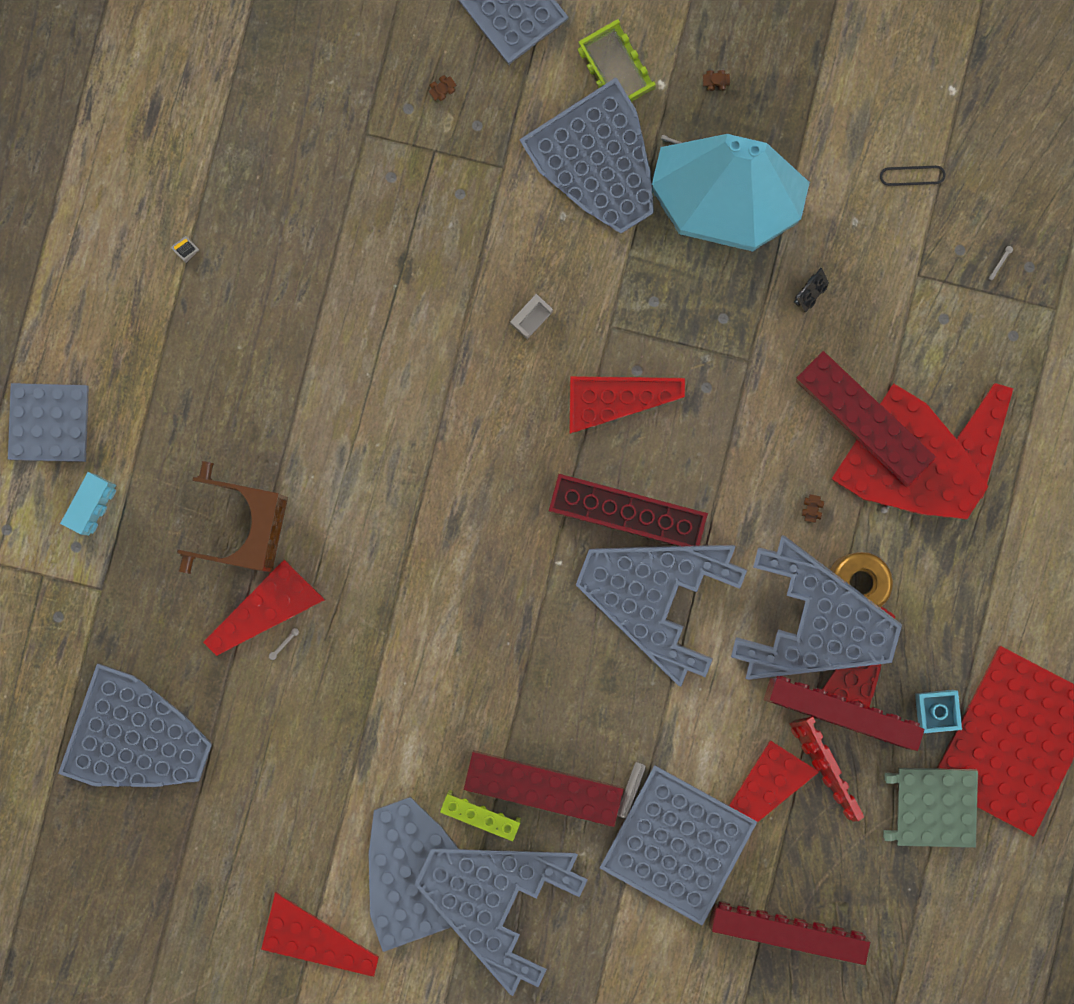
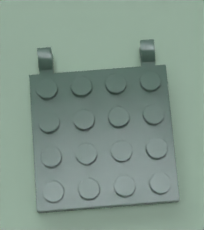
M899 768L898 773H885L884 780L886 783H898L897 831L883 830L885 841L897 840L898 846L976 848L977 769Z

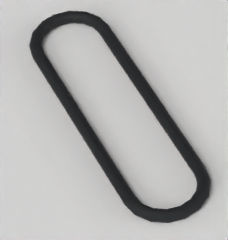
M937 165L887 167L881 171L880 181L886 186L940 184L944 181L946 173L942 167ZM938 168L943 173L940 181L886 183L882 177L883 173L887 170Z

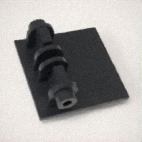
M821 267L807 281L808 283L805 284V288L803 287L802 291L794 298V304L799 307L801 305L805 313L815 305L819 295L823 294L828 288L829 282Z

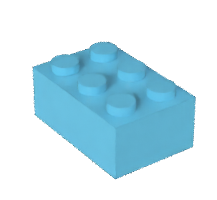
M87 472L60 524L81 535L89 536L90 533L93 534L98 526V523H96L98 518L102 517L107 510L106 503L116 493V489H114L116 485L96 474Z

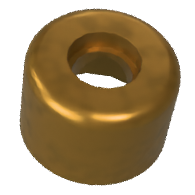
M866 552L847 554L839 558L830 568L833 573L849 585L854 573L862 571L869 574L873 579V587L864 596L880 608L891 595L893 587L891 571L887 564L874 554Z

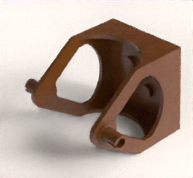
M202 461L200 474L197 477H193L192 481L240 491L247 500L251 510V530L243 546L226 558L177 550V553L182 556L179 572L191 574L193 559H196V557L259 571L272 572L288 497L275 492L214 481L211 479L214 463Z

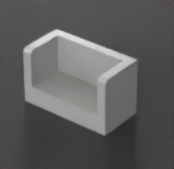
M535 294L510 321V324L528 339L551 315L553 309Z

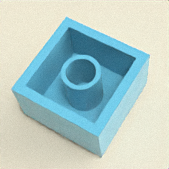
M946 690L915 693L918 723H920L919 727L925 729L924 733L962 730L958 691Z

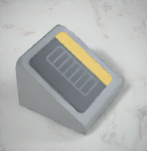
M186 236L171 247L185 263L199 251Z

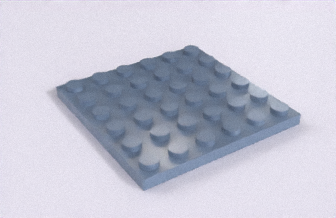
M654 765L600 869L698 924L703 925L757 821Z

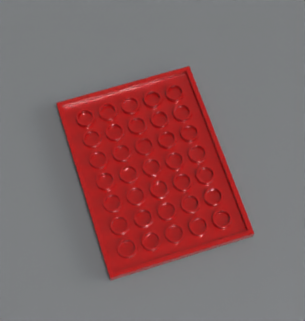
M999 646L961 719L962 730L955 731L937 769H977V807L1034 837L1074 759V684Z

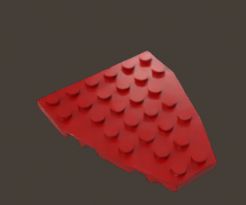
M893 383L880 404L936 456L935 460L906 487L856 440L831 480L865 501H872L921 515L967 520L987 490L988 485L967 451L927 403Z

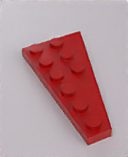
M570 376L569 434L685 397V378Z
M997 383L992 385L975 413H973L966 426L956 438L967 451L986 484L1014 389Z
M283 560L203 643L218 656L325 601V599L286 560Z
M881 607L882 610H884L886 613H888L895 619L896 616L894 614H892L885 608ZM881 664L835 669L821 690L827 691V696L830 697L831 694L845 697L848 703L856 701L865 704L864 708L868 709L875 692Z
M807 717L791 722L792 734L799 738L803 751L812 758V765L817 771L821 772L824 784L833 791V797L844 808L843 813L846 818L851 821H860L864 818V815L855 798L848 794L849 786L847 782L839 777V774L842 772L829 747L822 743L823 735L821 731L814 728L813 724L816 723L814 718Z
M770 740L728 806L759 822L818 774L819 771Z
M275 892L261 950L372 977L375 976L379 959L378 955L352 941L343 933L341 934L333 929L332 926L298 907L297 904L287 900L278 892Z

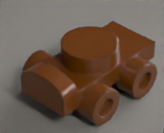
M712 70L706 71V74H703V87H707V91H714V86H718L719 91H724L726 86H730V74H725V70H719L718 73H714Z
M443 75L439 78L441 83L437 84L434 81L429 85L431 89L428 92L434 101L437 99L442 101L446 98L445 95L447 93L451 95L456 91L454 88L457 85L451 76L447 78Z
M809 494V498L805 497L804 505H807L806 509L803 508L801 516L805 517L804 521L816 523L817 519L821 520L822 512H818L819 508L824 506V501L820 500L821 496Z

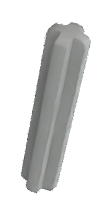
M636 762L619 806L617 814L619 817L627 818L646 768L644 764Z

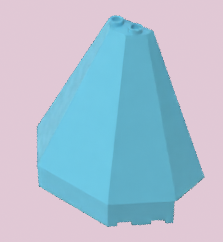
M724 134L660 147L652 181V192L659 200L668 218L674 224L678 234L754 251L795 226L801 220L810 182L767 143Z

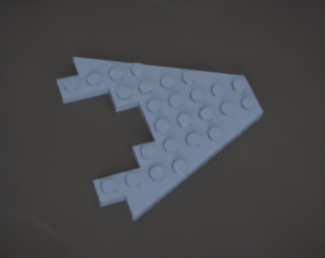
M781 536L777 552L758 548L753 568L791 577L787 596L804 600L805 605L797 635L778 630L774 647L736 637L731 657L750 662L746 679L892 663L902 627L900 622L786 536Z
M735 545L589 549L576 586L678 686H682L687 671L706 677L713 658L677 644L684 626L666 620L679 585L697 592L703 576L706 575L740 589L747 569L730 563Z
M431 848L414 885L507 992L513 996L521 979L539 987L546 972V968L512 953L520 934L504 927L503 924L518 891L537 899L543 883L546 881L580 897L588 879L571 872L578 856L576 853Z

